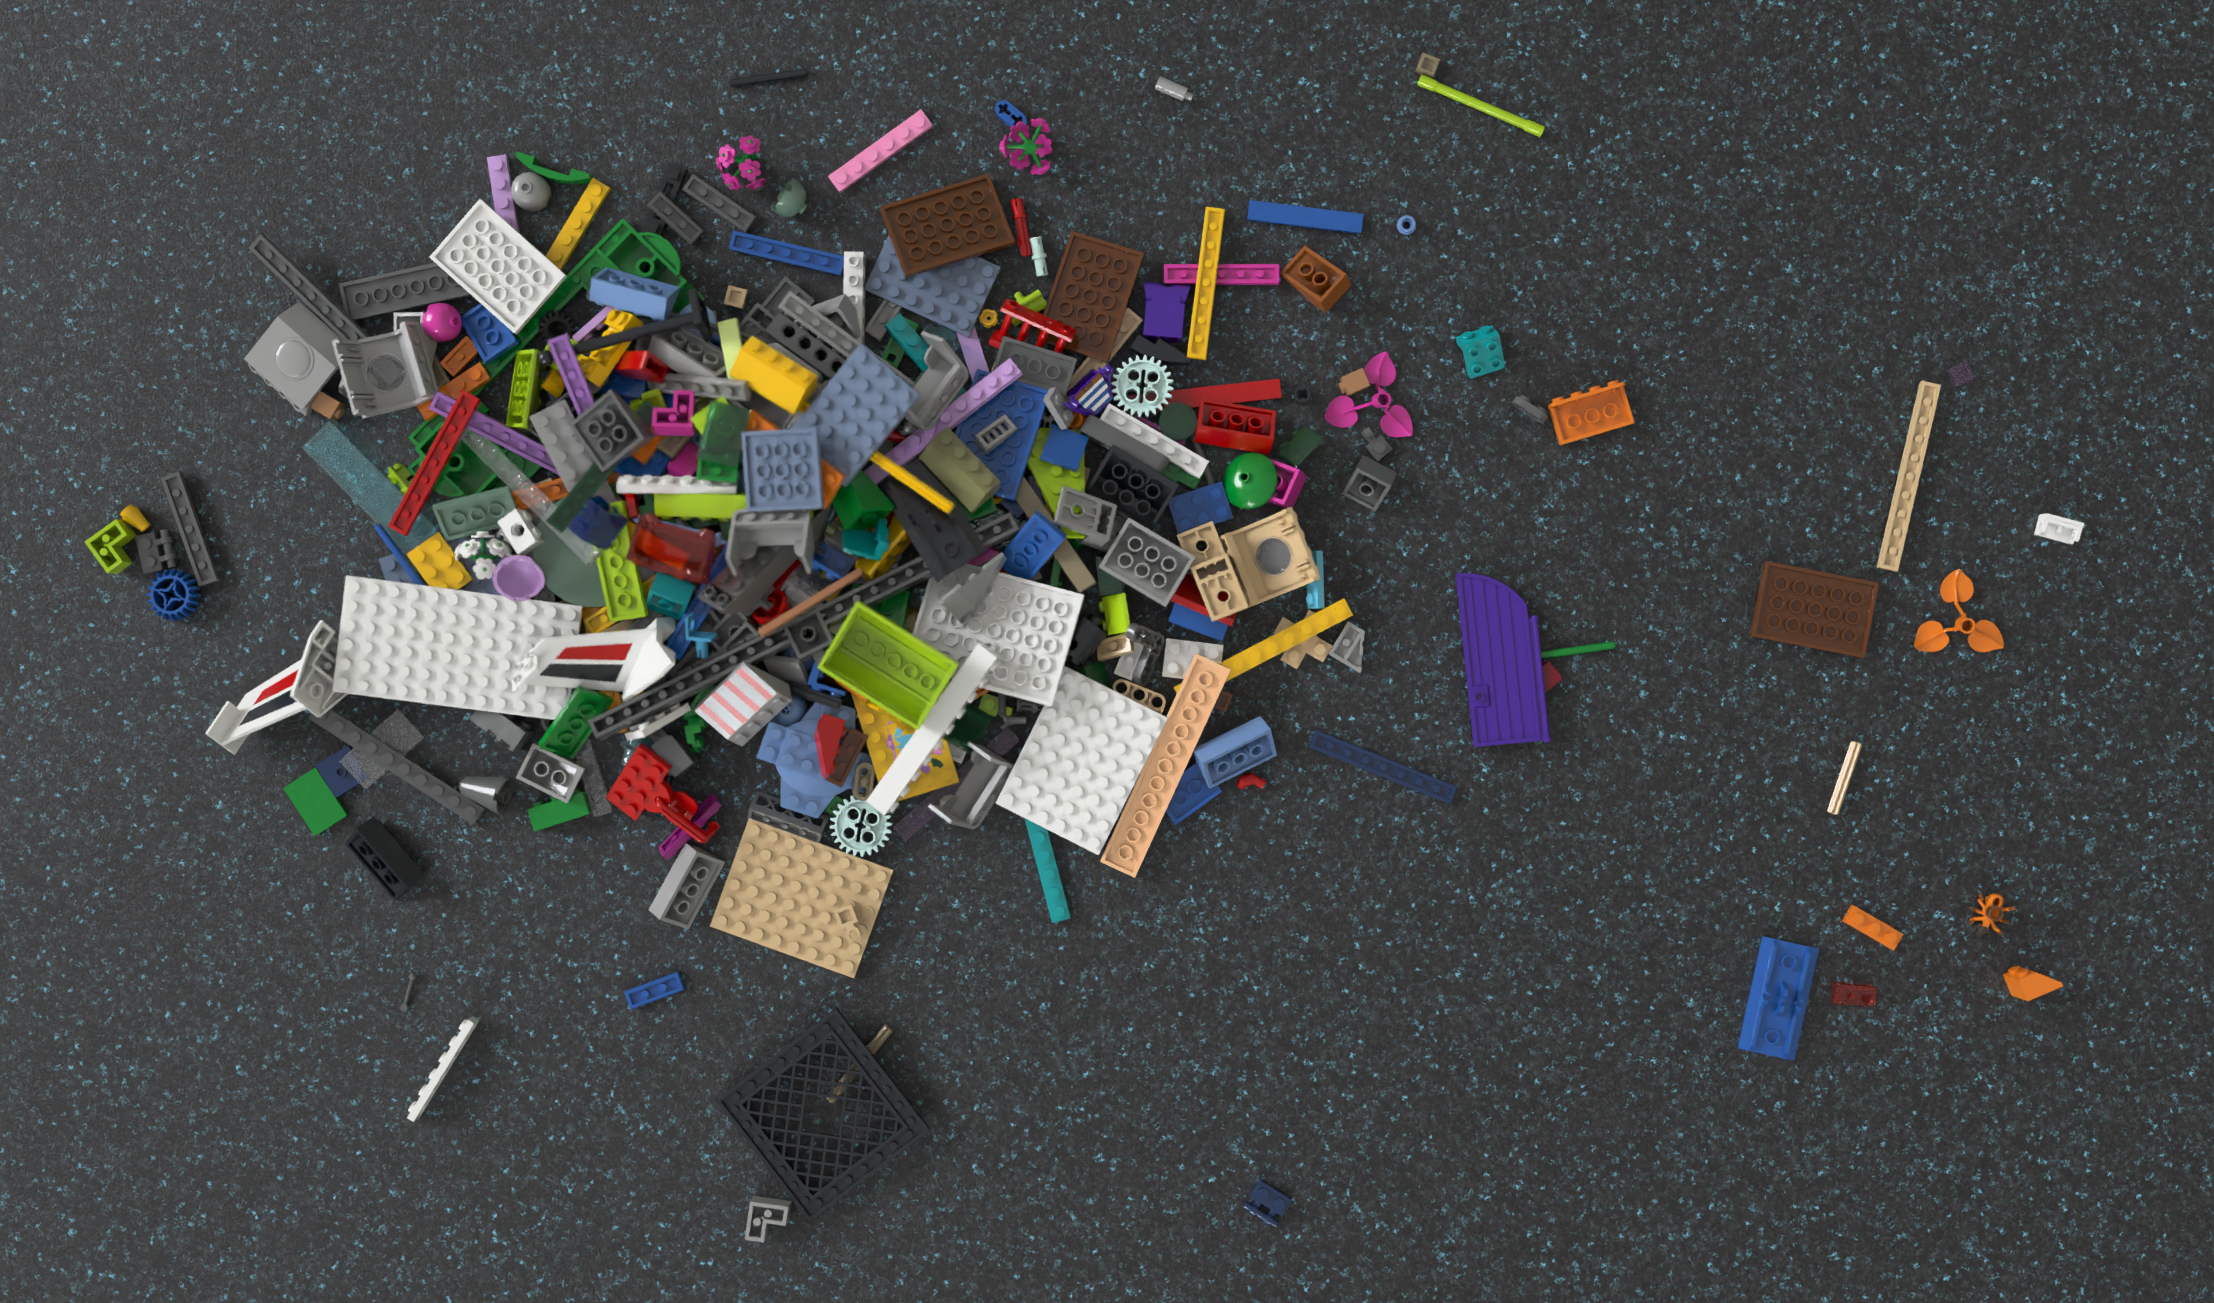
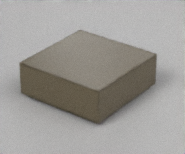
M1422 53L1415 72L1433 79L1440 59Z

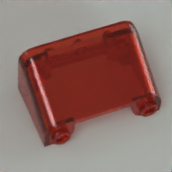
M647 513L646 516L640 514L625 559L647 569L708 586L717 539L714 536V532L707 529H702V532H695L658 520L659 516Z

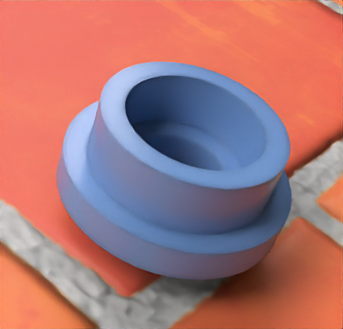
M1402 216L1397 222V229L1401 234L1409 235L1416 229V221L1411 216ZM1407 222L1410 227L1408 229L1404 228L1403 223Z

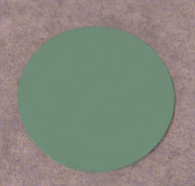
M616 496L618 501H624L623 499ZM562 498L547 510L537 526L542 533L541 537L544 543L533 549L534 560L542 568L546 586L563 600L584 607L606 606L592 537L580 514L578 513L562 534L546 522L564 500Z

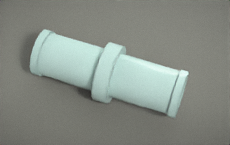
M1042 237L1030 238L1033 253L1031 258L1035 263L1036 276L1049 275L1045 260L1047 255L1043 250Z

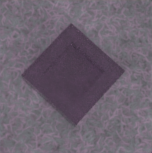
M1967 361L1947 369L1954 387L1974 379Z

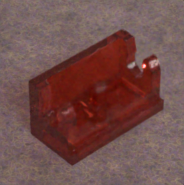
M1833 982L1831 1003L1875 1006L1877 987L1868 984Z

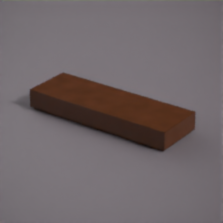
M850 727L841 744L839 755L834 758L833 763H836L834 773L830 774L825 780L842 788L868 735Z

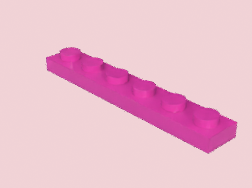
M1164 264V285H1196L1199 264ZM1218 264L1215 285H1279V264Z

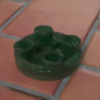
M1184 403L1169 404L1160 414L1159 428L1163 435L1173 441H1184L1190 438L1197 428L1196 413L1190 406Z

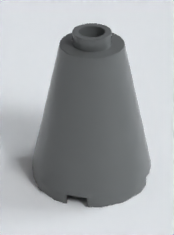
M466 776L459 783V790L462 795L496 814H506L514 803L515 798L512 797V794L517 789L514 778Z

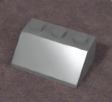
M846 293L811 306L853 338L860 337L857 311ZM796 320L793 322V323H795L797 326H799V325L801 324V323H799V322L796 321ZM812 331L808 333L814 338L817 336ZM805 340V342L810 347L811 343L808 340ZM827 342L825 343V346H826V347H828V348H831V347H832V346L829 345Z

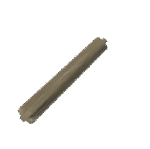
M884 1025L867 1046L873 1055L892 1033L893 1030L888 1025ZM853 1063V1064L851 1065L850 1070H857V1071H859L858 1068H857V1067L855 1066V1064ZM847 1073L838 1082H846ZM850 1073L849 1083H851L858 1074ZM835 1085L834 1095H841L845 1090V1086ZM826 1097L832 1104L837 1100L836 1098Z

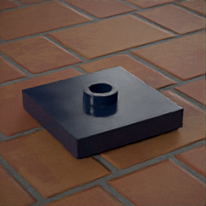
M350 745L315 765L335 798L340 797L370 778Z

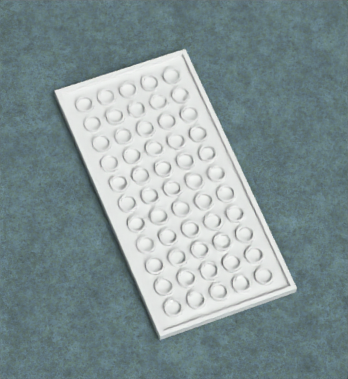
M346 575L332 692L555 720L571 697L573 688L524 685L516 694H513V668L518 662L521 663L525 659L528 651L533 649L542 638L580 635L583 606L533 599L515 601L502 595Z

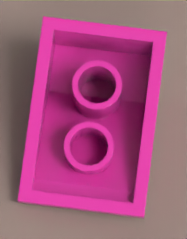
M1270 459L1277 470L1278 484L1275 493L1268 502L1284 509L1289 507L1293 509L1307 476L1300 469ZM1248 475L1243 477V481L1248 478Z

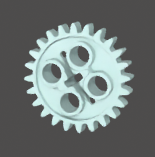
M1136 355V361L1134 362L1129 358L1128 365L1122 362L1123 369L1117 367L1119 375H1113V378L1117 381L1111 382L1112 386L1116 387L1111 390L1112 394H1118L1114 397V401L1120 400L1118 407L1125 406V413L1131 410L1132 417L1137 412L1139 418H1141L1142 413H1145L1146 417L1149 418V412L1156 415V409L1163 411L1161 405L1168 406V402L1165 399H1171L1172 395L1168 392L1174 390L1173 387L1168 386L1173 383V380L1167 379L1171 376V372L1165 373L1167 366L1160 367V360L1155 364L1153 356L1148 361L1146 355H1144L1143 360H1140L1139 356ZM1142 370H1145L1144 382L1146 387L1143 391V403H1139L1140 387L1137 386H1141ZM1137 372L1139 378L1132 381L1128 378L1129 374ZM1150 374L1158 376V380L1155 382H1150L1147 378ZM1130 391L1137 393V397L1133 400L1127 398V393ZM1154 393L1157 397L1154 401H1148L1146 395Z
M852 795L850 798L851 802L844 799V806L842 804L837 805L840 811H833L837 816L830 818L831 821L835 822V824L830 826V828L835 829L831 836L838 837L834 842L842 843L839 847L840 849L847 847L846 853L853 850V856L860 852L861 857H863L865 851H867L870 856L872 855V849L878 852V845L881 847L885 846L882 840L888 841L890 839L886 836V833H892V830L887 828L893 825L892 822H887L891 815L882 814L866 802L867 800H856ZM851 809L858 811L859 816L857 819L850 817L849 811ZM866 809L863 824L866 827L861 830L860 841L857 842L856 839L860 828L857 826V823L861 822L862 811ZM869 813L877 815L878 820L876 823H871L868 820ZM846 828L854 830V837L849 838L846 836ZM871 832L873 834V841H866L864 833Z

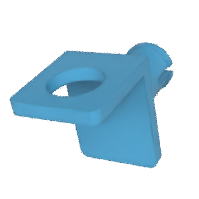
M691 613L685 618L686 640L696 641L697 658H700V655L701 658L709 657L708 642H712L718 634L696 631L695 613Z

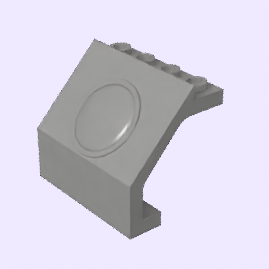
M299 301L277 316L244 360L249 363L248 366L252 372L260 375L268 386H272L298 412H302L307 416L312 412L310 407L316 395L333 374L340 369L332 341L342 338Z

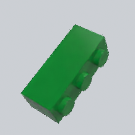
M580 789L574 791L568 804L552 797L550 798L551 802L544 804V801L532 804L533 808L527 810L534 832L594 813L587 791L581 792Z

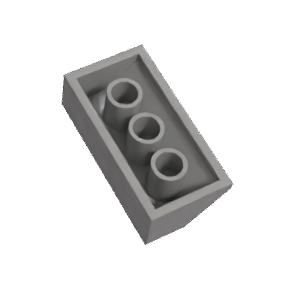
M680 327L652 335L648 351L679 374L724 378L727 374L723 350L710 342H705L703 337L689 328Z
M685 842L649 911L659 920L689 929L722 870L725 861Z

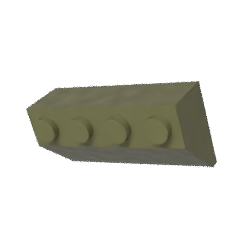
M948 427L944 428L931 440L919 457L927 468L971 513L976 511L1001 488L1000 480Z

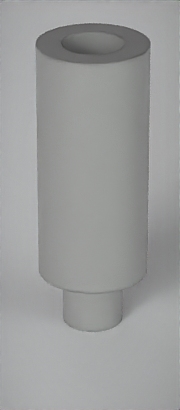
M1161 76L1155 86V90L1181 101H1184V99L1191 101L1194 95L1188 92L1187 87Z

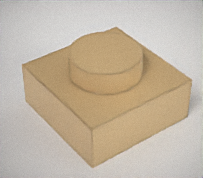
M728 285L724 305L744 310L748 290Z

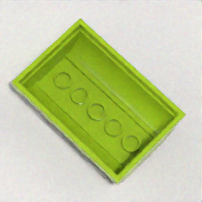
M858 600L817 668L911 727L919 730L958 667L959 662Z

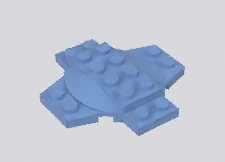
M814 702L801 721L793 723L788 727L771 721L768 722L756 758L775 764L781 776V807L818 819L835 795L853 788L854 770L858 763L868 762L873 766L870 754L860 751L842 788L822 778L814 737L817 724L823 713L845 720L844 727H846V732L843 738L840 737L839 745H841L850 727L855 729L856 709L841 705L840 709H835ZM863 768L861 774H866L867 768ZM860 787L859 792L864 793L865 787Z

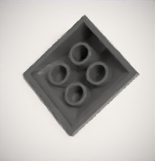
M614 390L608 391L569 424L602 473L641 449L655 437L645 421Z

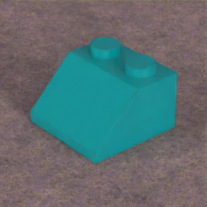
M657 572L646 601L647 608L681 621L695 586L686 580L676 579L668 573Z

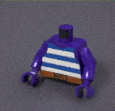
M1106 362V366L1103 369L1101 367L1098 368L1100 372L1091 369L1067 392L1070 401L1068 403L1065 402L1064 405L1075 413L1083 415L1090 413L1095 416L1100 412L1103 415L1108 403L1113 399L1111 393L1113 389L1111 384L1113 368Z

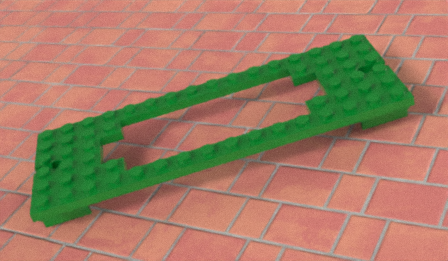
M622 218L567 274V278L518 334L514 333L519 344L488 365L484 361L481 362L492 380L471 394L478 397L516 358V352L524 350L540 334L538 322H540V318L544 316V313L551 312L550 310L562 311L584 288L587 291L590 290L591 278L605 267L680 287L672 312L679 314L684 307L690 304L688 290L694 289V287L681 275V262L677 251L670 242L660 235L650 232L638 233ZM698 292L702 301L705 302L706 299ZM635 315L636 318L653 320L651 317ZM595 394L593 396L595 402L598 401L604 395ZM482 401L476 409L485 415L491 411ZM440 414L430 421L424 420L408 437L417 446L415 450L420 454L419 467L446 420V417ZM466 428L433 489L439 494L452 498L465 497L505 486H510L511 492L521 490L542 466L507 448L503 449L499 444Z

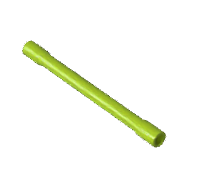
M1421 74L1417 83L1420 87L1442 94L1522 128L1524 131L1541 137L1545 126L1476 99Z

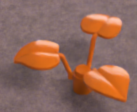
M1957 569L1951 572L1943 580L1940 587L1942 599L1945 602L1954 601L1961 617L1955 621V627L1945 629L1937 621L1924 622L1916 633L1914 643L1916 649L1923 652L1939 651L1949 643V637L1945 632L1958 630L1969 634L1968 643L1975 651L1989 652L2004 648L2002 635L1995 624L1987 620H1980L1975 624L1974 620L1966 617V613L1963 612L1958 604V601H1968L1974 592L1972 581L1962 570Z

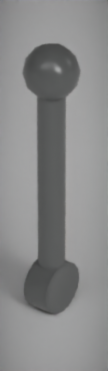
M410 973L409 975L410 981L404 1003L400 1006V1010L403 1012L409 1008L407 1003L413 981L417 978L415 973Z

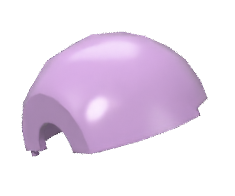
M512 555L504 558L497 565L493 573L495 589L502 596L510 600H530V598L537 595L544 588L545 578L541 566L533 558L525 555Z

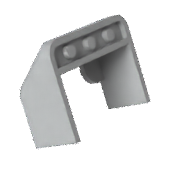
M923 331L921 335L930 345L924 356V361L929 368L913 387L921 396L904 418L916 427L927 431L933 427L965 384L969 372L943 338Z
M739 509L734 512L726 553V560L733 576L738 575L740 559L753 557L756 554L757 546L794 545V551L797 556L801 557L807 574H811L814 540L812 519L808 509L747 512V509Z
M969 742L968 746L973 749L971 761L974 763L970 772L955 795H946L941 799L939 806L929 804L928 807L950 824L976 829L1000 795L1014 765L986 747Z

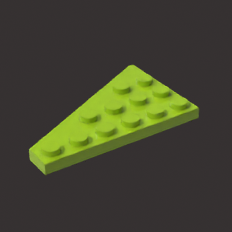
M1039 427L1027 467L1031 470L1037 486L1041 489L1043 498L1055 516L1063 486L1085 493V456L1083 452L1077 472L1040 460L1051 428ZM1068 429V430H1071V431H1074V432H1076V433L1081 434V433L1079 432V430ZM1073 507V512L1076 515H1080V509ZM1060 526L1061 530L1067 535L1066 538H1085V534Z

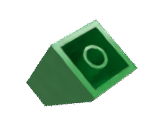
M862 470L858 472L848 486L841 484L832 500L845 531L875 528L879 518L885 519L894 509V504Z

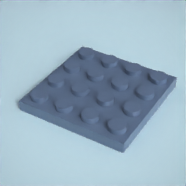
M819 428L741 432L747 512L824 508Z

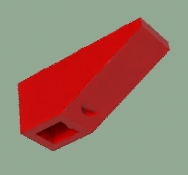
M824 713L819 718L814 737L822 778L826 779L830 774L834 773L836 763H833L834 758L840 753L841 745H839L840 737H844L846 727H844L845 720Z

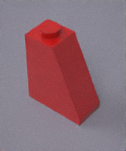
M625 351L615 365L614 370L624 377L663 384L669 366L649 351Z

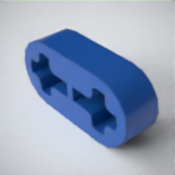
M1001 100L996 104L995 112L997 117L1010 128L1015 126V121L1012 117H1015L1017 120L1022 118V122L1027 125L1026 116L1010 102ZM1005 106H1007V111L1010 113V115H1007L1005 112L1000 114L1001 111L999 107L1004 108Z

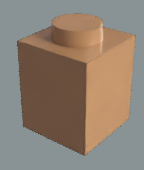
M1363 368L1339 379L1340 383H1338L1342 394L1345 393L1347 397L1370 386Z
M320 391L310 408L331 420L337 421L344 415L346 404Z

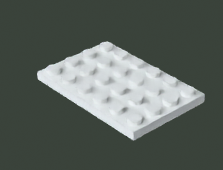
M481 199L476 202L430 256L438 266L515 334L520 332L567 278L566 274Z

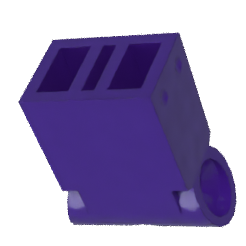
M1143 282L1146 301L1143 337L1148 341H1157L1160 338L1164 342L1181 343L1184 308L1191 286L1173 285L1165 287L1159 283Z

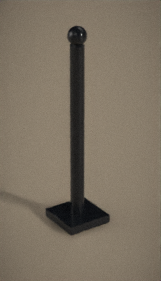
M694 288L688 290L692 312L576 343L572 346L576 356L691 324H695L705 342H710L713 337L707 307ZM544 350L538 355L540 364L544 366H549L555 361L552 351Z

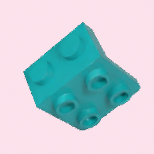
M1492 325L1483 326L1473 332H1464L1456 337L1457 344L1463 351L1469 378L1485 375L1505 367L1500 335Z
M879 518L873 533L864 530L845 531L843 528V551L852 555L855 554L867 559L880 561L884 551L888 550L890 540L887 539L889 535L887 520Z

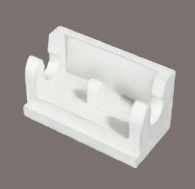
M2048 513L2040 514L2034 535L2072 545L2074 541H2079L2085 523Z

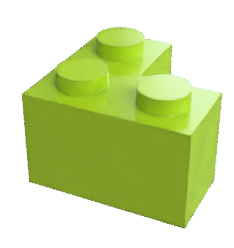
M115 519L86 540L85 544L107 573L118 574L133 563L122 547L137 535L127 522Z

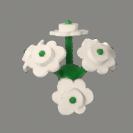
M481 530V532H477V535L471 536V538L481 537V544L476 542L475 539L460 543L454 552L456 554L455 560L458 561L462 556L464 558H471L476 561L473 571L476 572L477 578L484 579L486 577L490 579L496 568L492 561L499 556H512V549L507 543L492 538L487 543L491 554L490 556L486 555L485 537H495V535H489V531ZM481 547V555L478 556L476 553L478 552L477 550Z

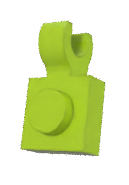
M660 388L641 393L642 399L630 401V407L635 412L645 400L656 408H666Z
M985 693L982 696L978 711L997 717L998 697ZM1006 706V715L1011 716L1013 708Z

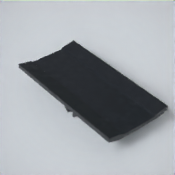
M918 459L903 469L954 503V507L949 513L936 506L893 475L877 486L894 504L893 512L936 582H939L953 571L987 551L949 489Z

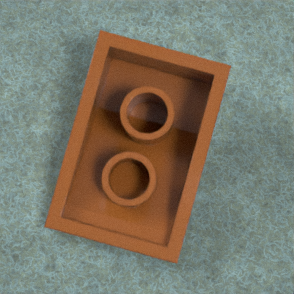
M1304 246L1280 272V275L1325 313L1351 286L1346 273L1307 246Z

